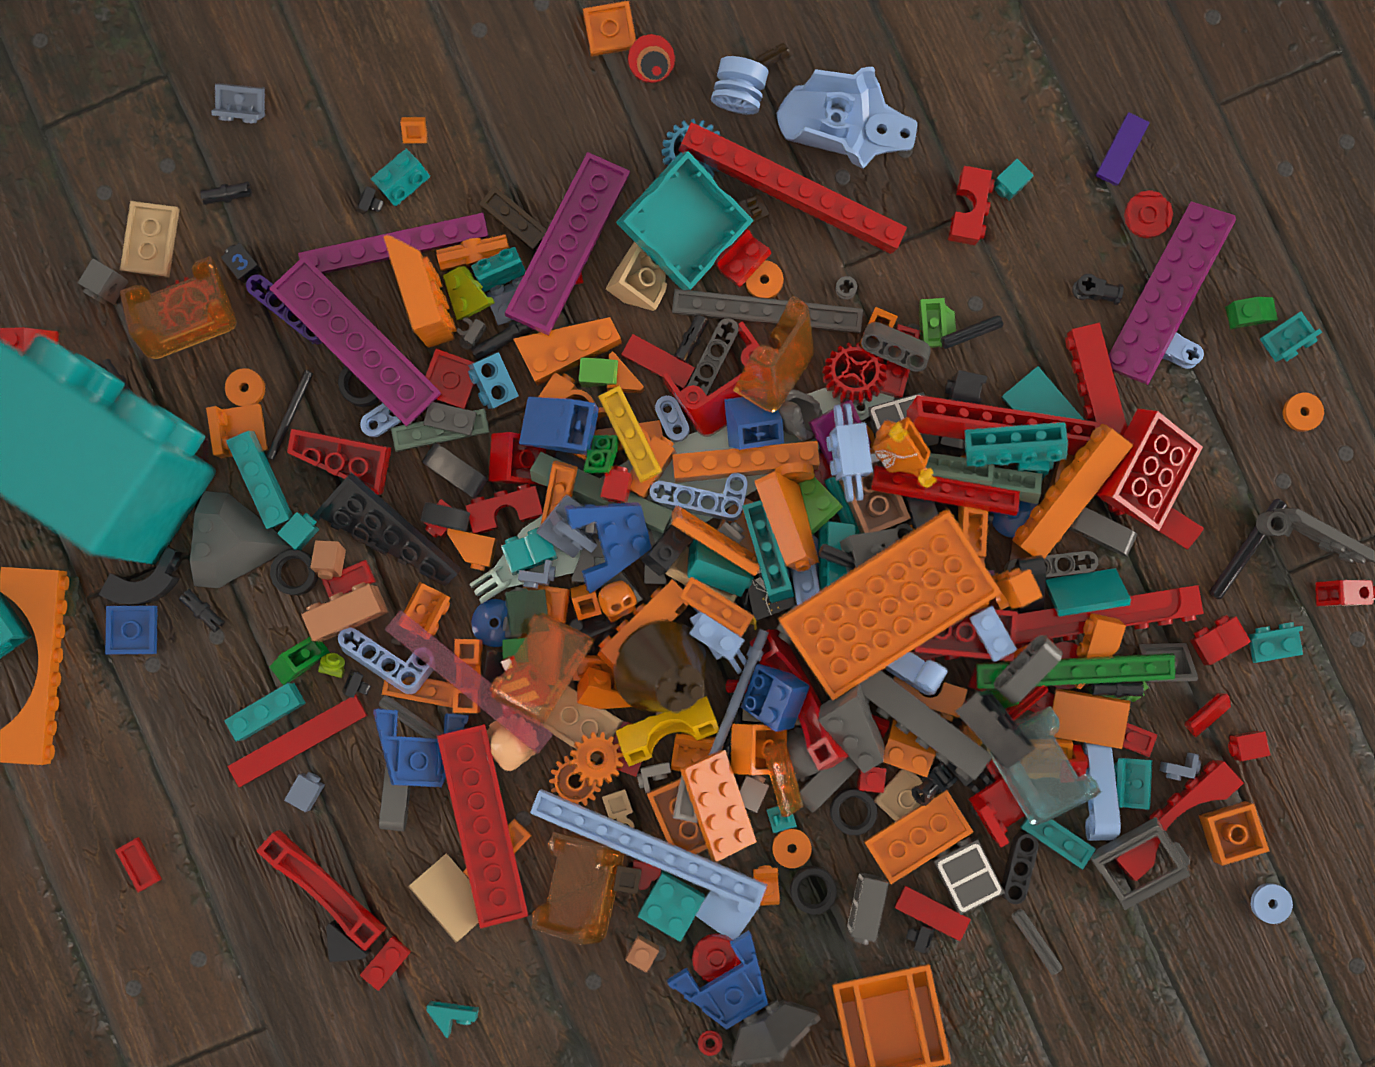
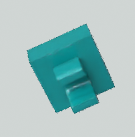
M790 803L766 809L773 833L797 827Z

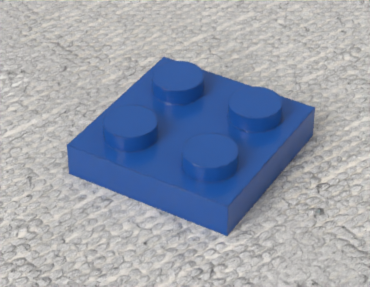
M106 606L105 654H157V606Z

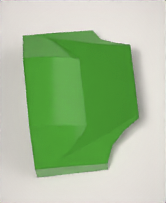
M945 298L921 299L919 301L921 340L926 342L930 348L942 347L941 337L956 332L955 312L945 305Z

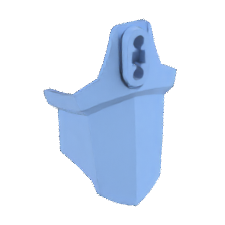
M874 67L861 68L854 75L815 69L811 78L804 85L793 88L777 112L778 124L786 140L848 155L852 164L862 169L865 168L875 155L911 150L914 146L917 131L916 120L899 113L885 104L880 84L875 77ZM882 128L886 133L879 134L877 129ZM900 133H907L908 138H902Z

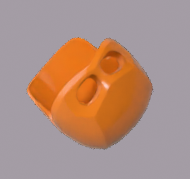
M622 580L615 581L599 591L598 600L600 607L611 622L636 610V595L626 582Z

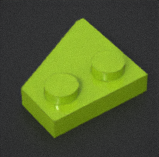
M458 267L443 275L457 320L468 318L495 304L494 299L487 297L481 290L483 286L473 278L471 272L466 267Z

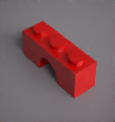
M964 166L961 170L956 195L967 197L972 202L973 210L968 213L955 212L951 221L949 241L976 246L979 240L984 238L986 225H983L984 216H988L990 202H987L988 193H992L995 181L991 179L992 171Z
M525 484L516 487L517 491L512 493L504 490L494 493V498L485 500L484 497L470 500L471 504L466 505V510L470 513L469 520L473 534H482L499 529L497 514L504 507L515 508L521 522L541 517L543 515V507L537 487Z

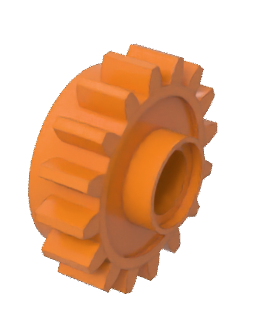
M591 732L590 739L583 735L581 737L582 744L577 741L574 744L577 751L571 750L570 755L575 757L569 762V765L575 766V770L572 772L573 775L579 774L581 776L580 782L584 781V779L588 780V786H591L593 782H597L598 787H601L603 780L608 784L611 783L610 775L617 777L619 772L616 768H622L623 763L619 762L618 759L624 755L616 751L620 744L613 745L614 737L612 736L608 740L604 739V732L599 737H596L595 732ZM590 755H600L602 757V764L594 765L590 760Z
M567 755L564 757V764L561 761L556 763L559 767L558 770H551V773L555 775V778L549 780V783L555 784L551 792H558L559 797L578 805L579 802H582L586 806L588 805L587 798L595 800L596 796L593 792H600L601 788L597 786V782H593L591 786H588V780L585 779L580 787L572 786L570 776L573 775L572 772L575 770V766L569 765L571 759Z

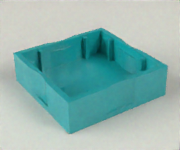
M687 151L680 153L616 223L681 290H691L713 266L720 253L732 245L754 220L731 196L718 187L712 176Z

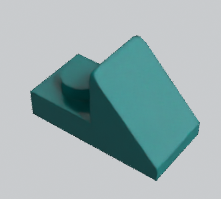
M430 1001L427 1005V1012L446 1038L451 1034L453 1019L458 1024L469 1025L471 1022H475L478 1017L479 1007Z

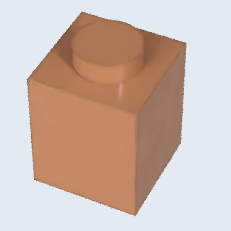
M315 541L310 568L322 579L329 580L332 577H341L346 550L336 541Z
M638 934L626 955L625 961L647 973L659 952V946Z

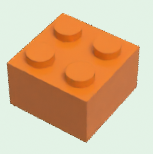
M732 724L731 768L734 774H786L787 730L775 732L765 724Z
M1243 801L1199 815L1213 862L1223 866L1269 851L1254 803Z

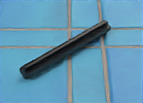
M1275 499L1266 512L1274 511L1275 509H1286L1287 504L1280 499ZM1274 518L1271 520V527L1276 523ZM1257 526L1252 530L1210 589L1209 594L1212 597L1222 599L1266 537V535L1258 531Z

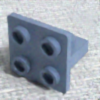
M565 495L537 529V533L572 558L583 548L592 553L597 547L596 542L592 538L594 533H587L586 525L572 530L564 508L567 505H574L575 507L584 506L569 495Z

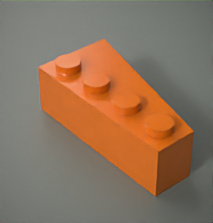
M610 317L551 330L549 336L541 332L514 338L537 386L550 380L555 372L560 375L580 365L581 357L594 358L622 344L621 338Z
M672 579L663 589L659 587L650 596L652 600L647 605L642 603L633 612L634 618L630 621L624 620L616 628L618 633L613 638L608 636L599 645L601 650L597 655L613 670L619 655L618 650L632 632L653 621L668 620L673 622L689 606V604L678 598L683 589Z

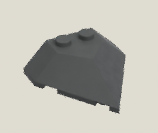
M204 491L194 516L190 555L194 586L221 588L228 582L247 574L274 559L281 552L290 550L293 547L280 537L273 528L266 529L262 519L243 506L229 493Z
M783 999L780 1002L774 1000L765 1006L766 1009L758 1014L755 1012L744 1018V1021L740 1024L731 1054L733 1066H739L744 1062L749 1065L768 1062L771 1059L776 1061L782 1060L786 1056L785 1053L788 1049H792L810 1031L809 1026L816 1024L821 1019L818 1011Z

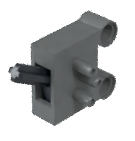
M901 524L889 530L850 535L840 541L841 550L823 544L818 554L822 559L845 567L848 574L899 541L898 534L902 539L914 530L907 524Z

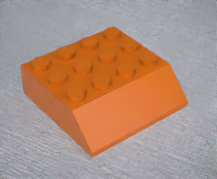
M389 235L383 236L414 332L428 348L455 340L453 332H456L457 329L453 318L447 312L450 307L446 296L440 290V287H443L442 282L432 263L429 262L428 257H423L419 250Z
M930 964L833 984L835 1004L849 1067H938L951 1064Z

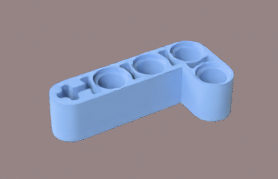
M740 473L731 474L726 480L724 493L720 494L675 483L657 481L651 485L650 497L655 504L674 509L677 505L690 513L726 521H735L742 514L748 482L746 477ZM734 480H739L743 483V488L739 491H734L730 488V483ZM660 488H663L666 494L672 495V490H675L673 494L674 501L671 502L668 495H662V498H658L655 492H659ZM682 493H687L691 496V500L687 504H681L677 500L678 496ZM706 498H710L714 501L715 505L711 509H705L701 506V502ZM730 503L736 504L738 511L735 514H728L724 509L725 506Z
M354 628L344 629L338 635V642L345 654L403 693H416L435 668L434 656L427 648L416 649L405 663ZM354 639L356 645L351 642L346 643V640L352 641ZM373 650L376 652L374 657L370 659L364 658V654L367 651ZM427 657L430 659L427 665L421 666L417 664L420 658ZM392 663L396 665L394 670L390 672L383 670L386 664ZM412 676L415 678L413 684H403V680L406 677Z
M911 652L883 668L926 695H932L936 692L948 672L941 665L930 660L925 662Z
M1084 742L1083 752L1088 755L1089 767L1086 769L1085 776L1090 815L1085 823L1086 837L1088 841L1114 840L1120 834V815L1112 747Z

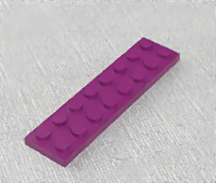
M587 152L505 311L506 317L549 336L630 176L629 170Z
M1192 201L1190 202L1108 355L1113 372L1141 383L1149 384L1236 221L1235 215Z
M305 256L269 288L406 427L441 395V392Z

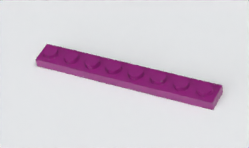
M484 213L300 252L298 255L299 260L305 256L322 274L389 260L390 256L383 237L386 235L420 252H426L458 245L467 239L489 238Z

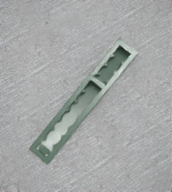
M540 452L530 469L532 481L548 487L552 463L555 460H560ZM580 469L577 470L572 496H575V500L583 505L594 504L595 506H606L610 503H615L601 498L604 480L585 473ZM630 492L627 503L638 502L642 506L646 527L664 534L672 518V511Z
M933 453L929 455L926 468L932 469L933 475L931 476L1020 491V501L1038 505L1042 474L995 468L994 464L982 467L967 466L966 458Z

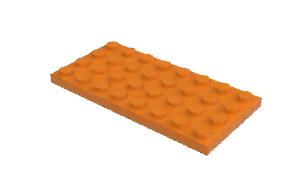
M947 509L778 619L831 699L834 700L1001 594V591Z

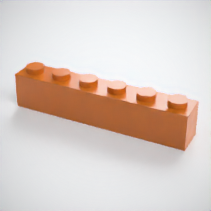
M1101 424L1100 427L1092 432L1087 444L1078 450L1073 462L1061 472L1060 478L1055 485L1047 490L1045 498L1041 503L1032 509L1030 517L1024 525H1021L1016 530L1012 540L1032 556L1042 555L1045 559L1133 445L1112 428Z
M817 441L768 445L741 450L724 449L672 454L675 483L728 478L734 473H740L744 476L765 475L774 472L778 466L796 462L810 463L814 466V470H818L820 465Z

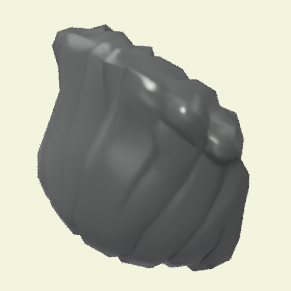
M797 390L787 391L778 408L783 421V431L796 435L800 442L812 441L815 436L808 422L823 414L820 403L813 396Z
M795 727L794 730L787 732L786 774L793 782L799 780L805 782L820 770H818L807 750L803 728Z

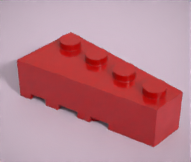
M291 429L287 453L343 479H346L352 472L377 495H381L384 491L392 447L301 429Z

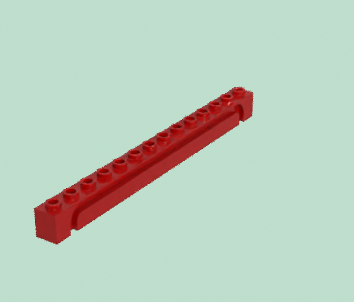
M1199 585L1130 596V605L1060 617H1058L1055 608L1018 614L1015 647L1016 649L1022 648L1040 635L1047 636L1052 643H1054L1053 638L1063 637V641L1078 639L1077 634L1084 633V624L1090 618L1091 613L1117 618L1126 626L1134 625V630L1149 628L1148 623L1156 621L1158 626L1173 624L1172 619L1181 618L1182 622L1196 620V615L1204 614ZM911 652L925 662L928 660L935 662L934 657L944 656V660L959 658V656Z

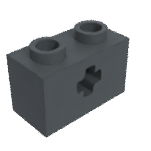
M92 258L78 284L85 287L84 293L102 304L108 301L115 305L129 280Z

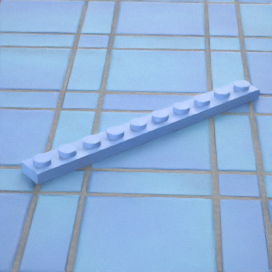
M542 789L538 791L530 812L533 815L756 910L759 908L767 884Z

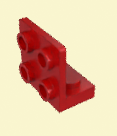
M1009 773L969 798L987 832L1001 848L1009 843L1005 836V833L1008 832L1006 828L1031 812L1028 803Z

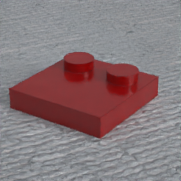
M435 349L425 377L441 392V395L436 399L437 401L466 409L475 385L468 375V371H470L468 365L474 362Z

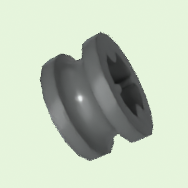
M844 276L837 281L836 294L840 298L848 300L856 294L857 283L854 278ZM844 282H848V286L852 285L853 287L849 290V293H844V289L840 290Z

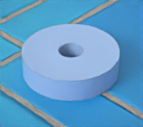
M1266 883L1257 887L1253 892L1251 908L1260 920L1270 924H1277L1286 920L1291 914L1293 902L1285 888L1273 883ZM1273 899L1275 904L1270 908L1268 903Z

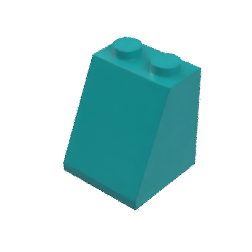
M0 592L1 659L30 639L32 635L3 593Z

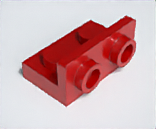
M746 228L732 245L720 253L714 263L722 275L738 287H741L772 252L767 246L754 238L750 230Z

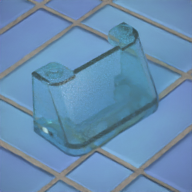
M1051 706L1015 721L1036 749L1013 767L1008 769L1006 766H1001L995 759V754L987 747L988 752L993 756L992 760L1027 819L1033 825L1045 823L1095 798L1101 793L1096 780L1090 775L1077 776L1053 736L1059 730L1060 721Z

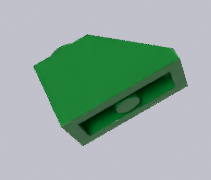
M1253 297L1237 300L1225 307L1230 330L1278 321L1273 297Z
M310 636L280 654L269 668L284 686L309 670L323 656L329 654L330 651L323 642L312 641Z

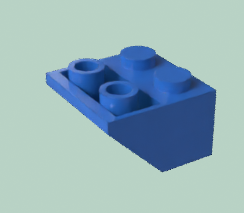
M771 393L724 399L729 447L741 450L784 443L782 417Z
M758 664L755 667L741 708L775 732L792 729L795 726L810 685L791 673Z

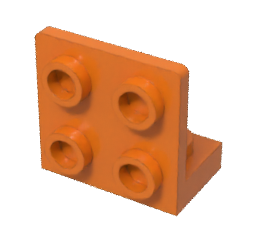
M260 404L220 409L217 406L206 408L214 456L219 458L232 457L233 455L226 440L246 431H255L263 451L268 450Z

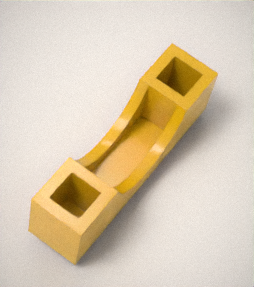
M706 696L699 699L690 708L679 713L663 712L656 716H650L645 720L616 730V734L628 766H632L652 758V752L656 743L670 733L684 732L690 734L696 740H700L718 733L719 727Z

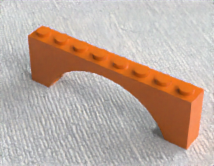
M1 567L0 592L14 601L23 611L35 634L38 647V671L34 688L25 706L9 724L0 729V763L45 765L51 764V760L54 757L55 747L52 743L53 735H55L57 730V723L54 720L55 711L59 707L57 687L61 683L59 663L63 659L61 639L65 635L63 616L67 611L65 593L69 588L67 571Z

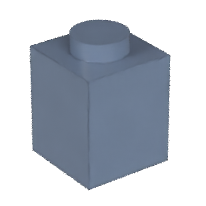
M311 772L299 774L284 801L304 812L310 811L325 784L319 782L321 778Z

